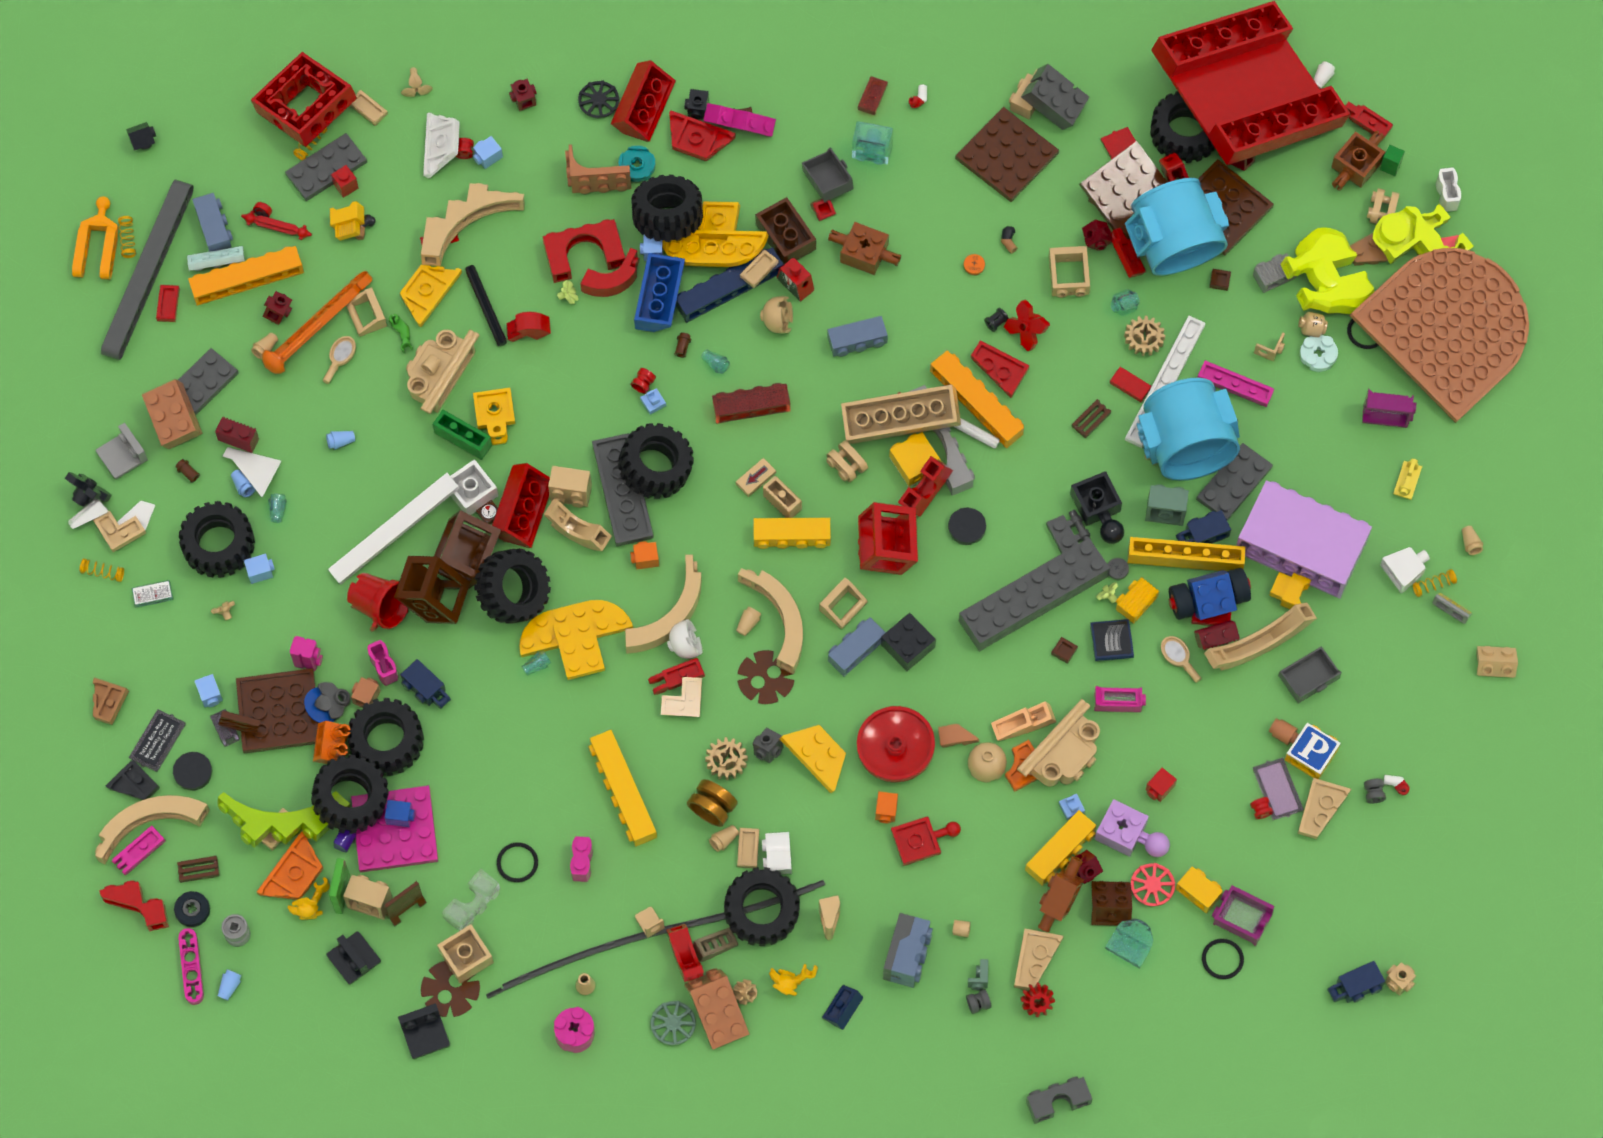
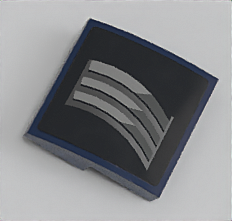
M1129 619L1090 622L1095 661L1134 658Z

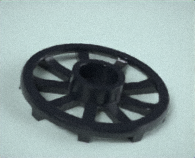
M604 80L589 82L579 92V107L590 117L604 118L611 115L617 109L619 94L615 86ZM594 85H600L598 92L594 89ZM603 86H607L610 88L606 92L602 93ZM590 88L593 94L586 93L585 91ZM612 91L615 93V96H616V97H606V96H607L609 93H611ZM582 96L591 98L583 102L581 101ZM606 101H616L614 108L606 103ZM592 103V106L587 112L583 106ZM606 106L610 112L603 115L602 107ZM595 107L599 108V115L591 114Z

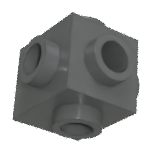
M766 727L760 736H756L753 741L754 755L760 760L771 763L774 758L780 755L784 748L783 743L779 739L782 735Z

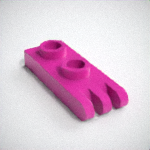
M151 825L116 855L112 862L117 864L122 860L117 865V868L119 870L124 868L122 873L127 875L165 842V839Z

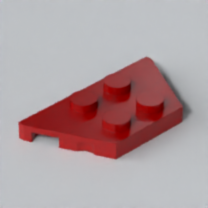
M672 110L669 112L672 149L707 161L736 137V133Z

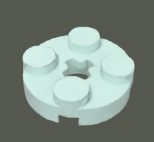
M1330 336L1307 337L1300 349L1302 363L1310 367V370L1316 372L1330 369L1338 356V348ZM1316 350L1323 351L1321 357H1318V354H1314Z

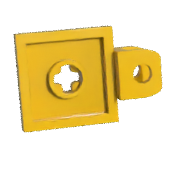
M510 388L473 393L478 429L487 428L488 435L491 436L492 445L505 444L508 440L506 425L515 424ZM493 405H496V408H499L495 412L489 410L492 409Z

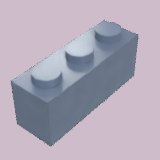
M214 192L192 199L209 252L232 248L230 241L233 238L230 229L226 230L225 225L228 223L225 214L221 215L220 209H223L220 199L215 198Z
M882 316L827 329V338L833 357H842L854 351L862 352L870 347H882L888 340Z
M868 618L866 621L862 620L853 633L849 632L842 639V643L838 646L834 645L829 650L828 662L845 677L881 644V636L886 632L872 618Z

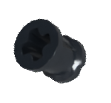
M999 307L992 316L986 317L984 321L987 327L995 332L997 327L1004 322L1006 323L1009 318L1006 312Z

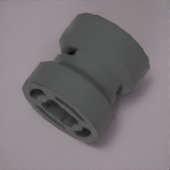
M1370 779L1364 782V789L1367 790V803L1374 804L1386 800V795L1382 789L1384 787L1382 779Z
M986 989L980 990L975 995L972 993L966 995V1000L972 1014L978 1013L981 1009L987 1010L991 1008V1002Z

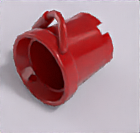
M362 573L357 576L359 580L356 583L352 582L350 584L347 601L352 604L351 608L372 619L371 632H374L379 626L384 629L396 627L408 613L409 609L394 598L399 580H387L369 573Z

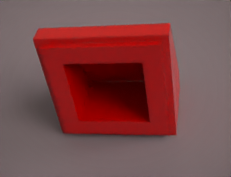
M821 198L810 203L819 221L836 214L831 200L824 202Z

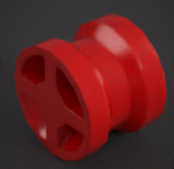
M459 138L458 154L456 157L459 159L472 158L474 141L469 138Z
M1262 797L1250 803L1251 808L1255 811V819H1263L1274 813L1273 808L1269 806L1270 801L1268 797Z

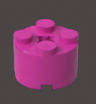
M580 1007L568 1008L562 1011L554 1021V1033L557 1044L563 1050L573 1053H580L589 1048L595 1036L594 1022L590 1014ZM575 1028L578 1029V1031L574 1032L573 1030L571 1031V1029Z

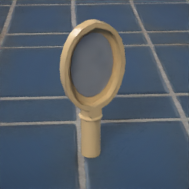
M343 336L332 345L329 353L332 364L323 378V382L326 384L330 383L334 374L338 371V367L348 363L354 356L356 343L352 337Z
M1175 636L1164 638L1161 642V652L1164 658L1174 666L1183 667L1195 683L1199 682L1202 678L1189 663L1190 653L1186 644Z

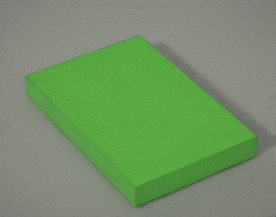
M341 858L336 859L329 890L331 903L334 911L338 914H343L345 906L343 896L351 878L345 859Z

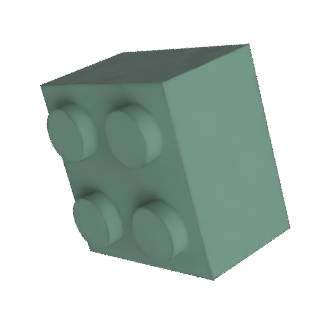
M1160 484L1151 485L1145 521L1183 526L1189 490L1181 487L1168 488Z

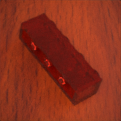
M775 383L767 387L756 386L749 390L738 389L731 393L719 392L716 395H712L716 424L790 412L787 384Z

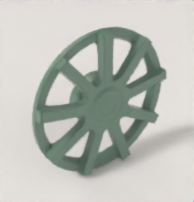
M680 1001L662 1003L656 1008L651 1017V1029L654 1036L660 1042L667 1045L684 1043L692 1036L696 1026L695 1016L691 1008ZM676 1005L673 1015L670 1014L667 1006ZM679 1006L687 1010L680 1016L677 1015ZM664 1008L667 1017H663L661 1015H658L657 1013ZM690 1014L692 1022L681 1021L682 1018ZM655 1018H658L665 1022L663 1024L654 1026ZM682 1025L692 1026L689 1034L681 1028ZM666 1027V1031L660 1037L656 1030ZM678 1030L685 1036L680 1041H677L676 1031ZM669 1032L673 1033V1042L664 1040Z

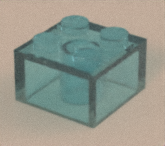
M857 121L852 140V158H856L859 161H873L876 164H888L893 144V128Z

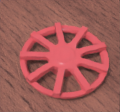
M1157 863L1141 865L1131 878V891L1134 897L1147 906H1160L1170 900L1175 890V880L1170 870ZM1153 867L1151 877L1146 872V868ZM1156 868L1164 871L1159 877H1156ZM1142 871L1146 880L1137 878V874ZM1168 875L1171 882H1161V879ZM1134 881L1143 883L1144 886L1134 889ZM1161 886H1171L1170 894L1163 890ZM1146 890L1147 893L1142 900L1137 893ZM1160 891L1167 898L1159 902L1157 892ZM1150 893L1154 894L1156 903L1146 902Z

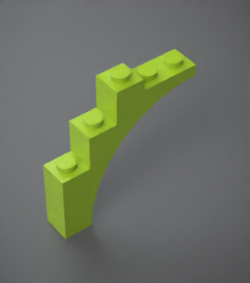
M337 791L332 793L333 798L339 804L350 807V803ZM225 792L218 796V808L224 814L228 813L232 817L233 822L241 827L240 835L243 842L247 845L251 844L254 848L270 833H272L276 841L283 842L286 845L301 830H303V834L307 838H312L317 842L330 829L327 822L323 824L319 820L320 815L315 814L313 810L314 805L292 812H265L243 805Z

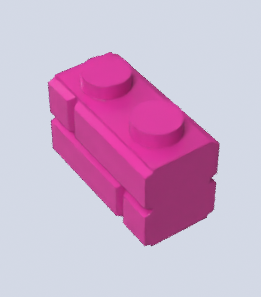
M295 636L289 651L294 666L301 669L313 668L315 671L317 666H321L323 655H320L321 648H318L316 640H305L303 637Z

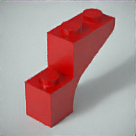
M127 881L124 885L120 886L108 885L104 889L99 890L105 903L140 913L145 918L149 932L169 927L163 900L154 898L144 903L142 888L138 881Z

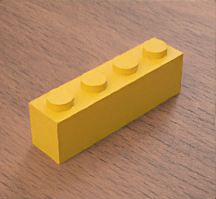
M754 518V547L760 549L769 547L785 549L789 546H796L797 548H807V546L825 548L830 546V518Z
M1078 810L1026 864L1025 871L1042 886L1046 882L1049 883L1058 869H1064L1070 861L1068 859L1073 854L1076 856L1082 850V845L1086 841L1090 842L1095 837L1097 825Z

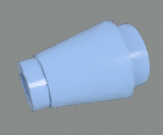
M330 431V434H326L329 449L334 448L336 450L355 442L354 432Z
M240 470L232 472L231 478L238 494L243 497L251 496L256 489Z
M227 969L226 973L222 975L217 996L229 1000L241 982V975Z

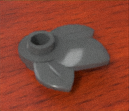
M330 682L318 684L322 695L316 699L315 707L320 711H329L331 719L342 716L344 707L350 702L348 691L338 689Z

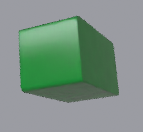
M1389 145L1383 157L1380 170L1396 176L1405 151Z

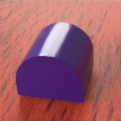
M345 830L344 833L339 832L334 840V848L347 853L356 837V833L350 834L348 830Z

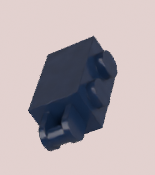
M1222 510L1218 512L1211 511L1205 517L1191 519L1186 525V530L1178 533L1176 538L1178 541L1212 544L1230 537L1231 528Z
M418 659L400 674L402 678L401 684L408 691L412 690L417 700L422 704L425 702L430 706L434 703L438 708L442 709L451 700L445 693L444 683Z
M1372 961L1339 976L1337 984L1329 987L1327 990L1334 1002L1345 998L1347 1003L1351 1001L1356 1003L1364 999V995L1368 993L1373 995L1380 992L1385 980L1375 961ZM1340 988L1342 994H1339L1337 989Z

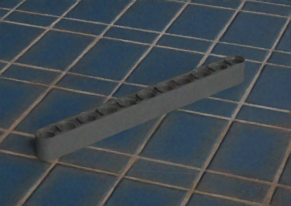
M176 179L173 181L101 347L102 355L121 360L191 199L194 189L193 184Z

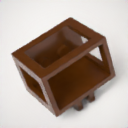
M459 510L448 519L434 556L441 558L471 582L470 589L477 584L475 575L480 572L478 568L481 563H485V558L491 556L501 529ZM463 522H466V523H468V524H470V525H473V526H475V527H477V528H479V529L485 531L486 533H483V532H481V531H479V530H477V529H475V528H472V527H470V526L464 524ZM439 569V575L449 580H453L442 570Z
M408 556L394 598L426 623L457 624L471 582L437 556ZM439 569L453 580H441L437 577ZM444 589H459L452 611L440 603Z

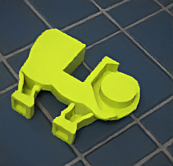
M1440 204L1435 207L1433 212L1421 214L1416 207L1406 206L1400 212L1383 216L1375 226L1372 239L1384 252L1390 264L1411 249H1414L1418 255H1422L1435 249L1450 248L1443 245L1440 235L1434 229L1447 223L1451 217ZM1461 233L1456 239L1455 247L1451 248L1470 251L1474 246L1465 234Z
M1324 227L1315 229L1299 242L1295 249L1297 257L1287 256L1280 264L1287 279L1306 273L1309 282L1317 290L1315 292L1305 287L1299 290L1296 297L1303 311L1312 308L1327 314H1351L1375 292L1373 285L1368 280L1366 271L1342 277L1339 276L1336 268L1351 265L1357 257V253L1351 249L1345 235L1335 229Z

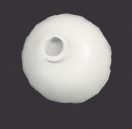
M689 619L675 624L669 634L670 641H667L670 651H674L677 656L685 659L695 658L703 652L701 640L699 637L696 638L694 633L696 628Z

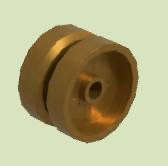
M703 779L696 787L697 793L692 794L688 799L687 806L701 819L712 825L722 827L728 819L727 813L733 812L738 804L737 800L720 785Z

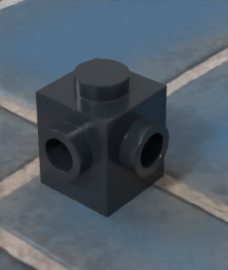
M690 89L689 99H685L684 106L689 117L697 120L704 119L707 103H709V91Z
M147 122L126 129L134 151L140 148L142 150L148 149L155 143V130L153 126L149 127Z

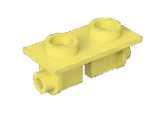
M1411 459L1408 462H1403L1394 495L1412 500L1422 466L1418 464V460Z

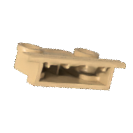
M442 330L437 334L436 341L427 340L417 348L413 361L410 360L406 367L409 377L407 387L411 397L423 404L420 408L421 410L429 414L432 411L439 412L475 354L474 344L480 336L478 333L469 330L465 338L462 339L457 337L451 330ZM430 354L441 360V365L433 375L427 374L421 368V364Z
M1081 699L1017 770L1025 777L1028 774L1033 775L1041 783L1049 787L1055 786L1058 781L1066 785L1071 784L1074 780L1079 781L1084 774L1083 770L1086 767L1090 768L1097 760L1094 757L1097 751L1094 743L1099 736L1100 728L1096 722L1088 720L1083 716L1090 708V705Z

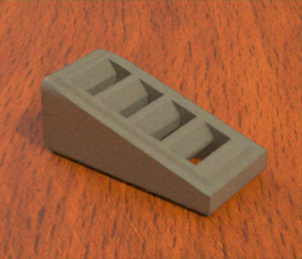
M730 927L699 938L693 943L700 963L738 946V942ZM723 936H726L729 942L728 944H726ZM716 939L719 940V942H720V944H721L720 947H719V945H718ZM710 942H711V944H712V946H713V948H714V949H712V950H711V948H710V946H709V944H708V943H710Z

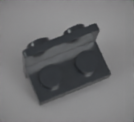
M358 931L347 939L344 935H341L337 938L338 946L326 954L349 985L381 962L380 958Z

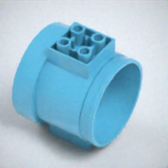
M1197 178L1174 180L1145 192L1133 201L1131 208L1134 214L1125 222L1137 257L1146 255L1152 273L1158 276L1175 274L1199 266L1218 256L1228 246L1223 231L1229 226L1228 217L1222 208L1221 199L1218 197L1217 192L1204 194L1201 183Z
M1187 378L1159 388L1146 399L1143 406L1145 414L1138 416L1139 423L1136 425L1140 441L1144 446L1146 459L1150 458L1152 465L1158 463L1162 475L1168 479L1191 480L1212 474L1231 463L1240 451L1237 438H1240L1238 421L1227 389L1216 391L1213 382L1208 379Z

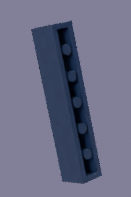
M773 247L765 250L778 259L779 263L757 286L776 277L779 269L783 266ZM755 258L742 265L729 267L725 272L713 275L708 281L700 282L692 289L680 292L677 297L676 307L685 322L688 323L753 289V287L740 278V274Z

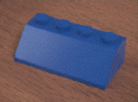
M648 253L634 318L635 329L656 332L672 326L685 263L684 258Z

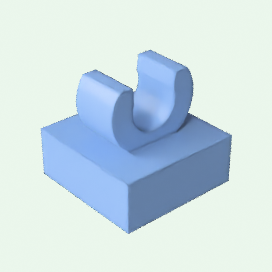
M657 388L640 397L641 402L650 415L666 406V402Z
M1077 794L1059 801V805L1067 820H1070L1078 810L1085 813V809Z

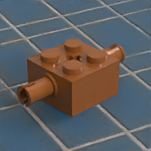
M1355 131L1334 156L1331 167L1340 173L1332 182L1334 188L1338 185L1337 190L1340 191L1348 180L1362 187L1382 164L1385 151L1379 148L1378 145L1385 137L1382 133L1378 136L1380 131H1375L1369 140Z
M854 222L849 234L845 235L832 229L828 237V241L843 245L840 252V263L875 275L882 260L898 266V262L901 259L900 254L886 250L889 245V234Z
M1072 856L1066 870L1063 869L1060 873L1056 872L1048 883L1050 890L1043 894L1039 902L1042 905L1040 911L1045 914L1038 928L1045 932H1050L1055 919L1062 921L1068 915L1080 891L1084 879L1076 876L1083 863L1079 858Z

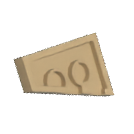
M1313 778L1298 834L1317 839L1351 789Z
M1024 929L1014 984L1015 988L1030 990L1029 984L1033 988L1035 987L1064 936Z

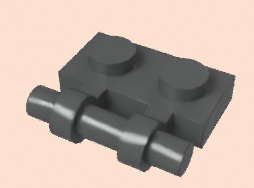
M1076 510L1069 512L1071 519L1068 521L1062 515L1046 522V526L1061 554L1078 545V542L1090 538V533L1088 529H1085L1082 523L1083 519L1077 514ZM1074 526H1076L1079 532L1077 535H1074L1071 530Z

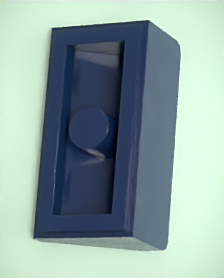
M842 985L822 1018L843 1030L863 1000V996L858 990Z

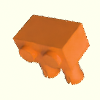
M330 721L318 723L313 762L327 764L331 759L337 761L338 756H345L348 752L345 751L348 750L345 742L350 732H347L351 730L350 726Z

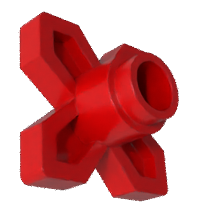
M1023 300L1016 307L1018 318H1009L1004 328L1010 334L1020 333L1021 345L1027 351H1031L1038 343L1036 333L1042 334L1046 332L1050 323L1039 314L1033 313V306L1027 300Z

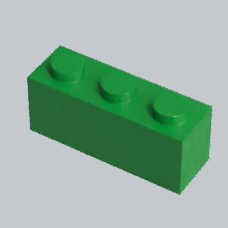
M445 410L440 412L432 424L435 434L480 460L484 458L492 446L491 436Z

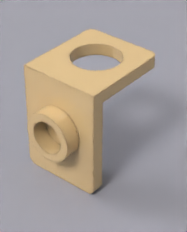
M1282 332L1274 350L1256 344L1254 353L1274 362L1277 353L1281 354L1285 346L1283 343L1285 333Z
M648 907L635 915L647 938L665 929L663 919H659L652 907Z

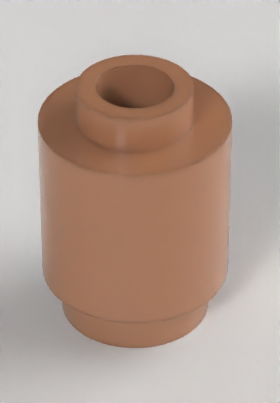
M1276 718L1269 729L1273 737L1286 745L1293 744L1299 736L1297 733L1298 728L1282 719Z

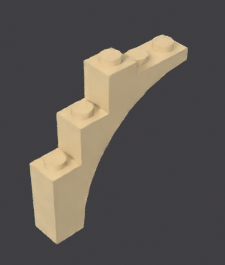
M470 183L467 202L448 200L445 219L427 217L421 250L422 265L441 266L444 253L450 242L461 230L481 217L509 210H524V194L489 191L488 185Z

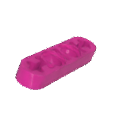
M185 928L180 931L178 937L184 994L190 1004L197 1005L204 998L198 938L193 929ZM186 934H190L193 937L190 938L191 947H188L186 940L183 939L186 938ZM189 952H193L196 955L195 959L191 962L185 960V955ZM191 971H195L198 974L197 978L193 981L187 979V974ZM191 986H195V990L197 994H199L196 995V999H192V997L189 996L192 995Z

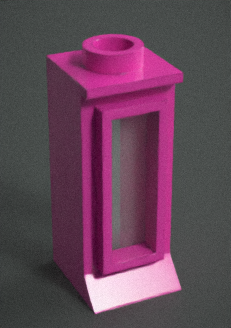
M1095 687L1094 711L1141 712L1142 706H1146V694H1142V687Z

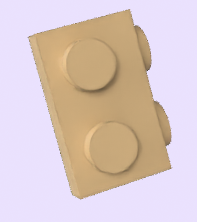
M1477 646L1478 676L1516 677L1518 666L1516 648Z

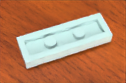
M243 246L187 255L189 271H199L208 267L217 268L225 264L245 261Z

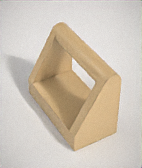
M372 287L358 294L346 305L359 336L387 327L384 314ZM368 301L376 319L363 327L354 306Z
M844 578L819 604V611L839 628L843 629L868 601L847 578ZM849 592L859 601L840 620L831 609Z
M838 895L819 900V914L827 940L833 938L840 916V900Z

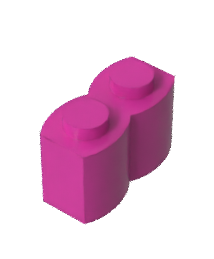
M378 640L367 646L368 654L372 665L377 670L380 681L385 686L398 681L396 665L390 658L385 643L382 640Z
M576 836L572 843L573 857L570 863L573 881L588 882L591 876L590 861L593 856L590 837Z

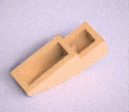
M1045 701L1029 709L1025 707L992 722L991 725L997 741H1001L1055 723L1056 719L1051 705Z

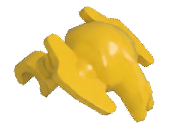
M323 878L324 883L322 885H317L316 882L313 884L316 891L311 900L305 897L293 901L292 906L288 905L289 912L300 916V920L316 919L317 916L322 915L323 911H317V904L322 894L330 888L327 878Z
M804 964L801 973L797 976L783 969H779L777 973L771 968L769 975L776 983L773 984L775 989L785 995L796 996L797 993L793 990L806 978H814L818 967L814 965L813 970L810 971L807 969V965Z

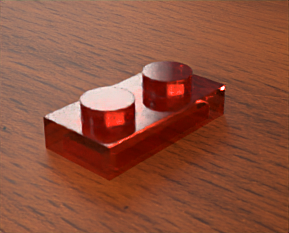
M871 76L859 102L858 110L875 115L888 82Z

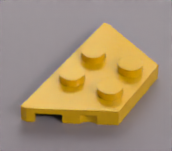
M420 265L401 290L400 296L419 327L423 326L462 274L461 269L450 270L440 266Z
M820 725L789 733L779 738L830 793L835 791L846 752Z

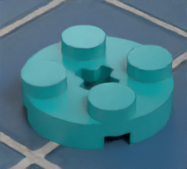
M643 146L629 147L627 151L622 152L618 162L619 166L629 165L630 178L633 182L647 181L651 178L656 166L654 155ZM638 160L639 163L642 165L639 167H635L634 165H632V163H635Z

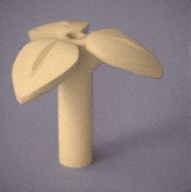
M413 67L410 69L409 85L412 88L403 89L401 94L407 97H415L416 92L420 95H425L432 91L433 88L430 85L421 86L422 80L417 73V69Z

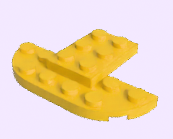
M703 201V218L698 230L694 233L691 232V235L687 238L682 237L678 241L671 240V242H665V240H662V247L665 253L671 257L684 258V265L734 267L755 258L764 248L769 235L765 231H736L740 211L739 202Z
M589 600L549 610L533 618L523 630L520 639L521 658L559 648L567 680L605 671L597 638L623 632L625 629L633 628V625L624 610L604 600Z

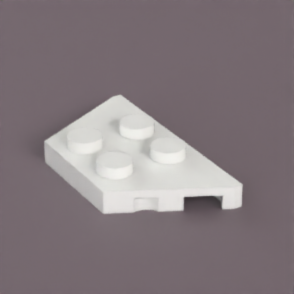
M427 113L423 175L426 178H431L458 154L460 124L458 120Z

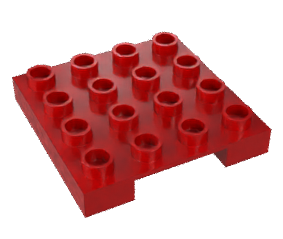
M1275 1L1160 36L1151 49L1226 165L1343 127L1350 116V112L1332 85L1319 89L1288 43L1287 38L1293 28Z

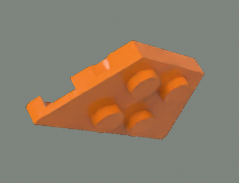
M302 831L257 890L258 895L294 900L301 899L324 868Z

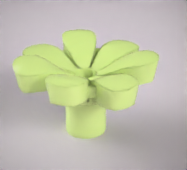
M567 280L564 281L563 288H561L562 292H559L557 296L560 300L566 298L569 304H575V301H578L579 298L575 294L576 290L573 287V283Z
M1114 582L1109 587L1105 585L1102 588L1104 591L1098 593L1096 598L1099 601L1108 598L1111 603L1116 602L1118 598L1114 593L1118 587L1117 583Z

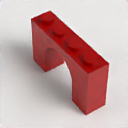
M605 219L600 223L585 224L579 228H568L562 232H551L542 236L554 283L572 279L567 255L574 245L581 242H591L601 248L608 270L620 268L625 260L615 219Z

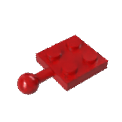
M927 816L892 827L891 832L903 866L940 855L941 850L937 838L946 835L956 837L960 834L961 827L957 822L951 821L945 828L933 831Z

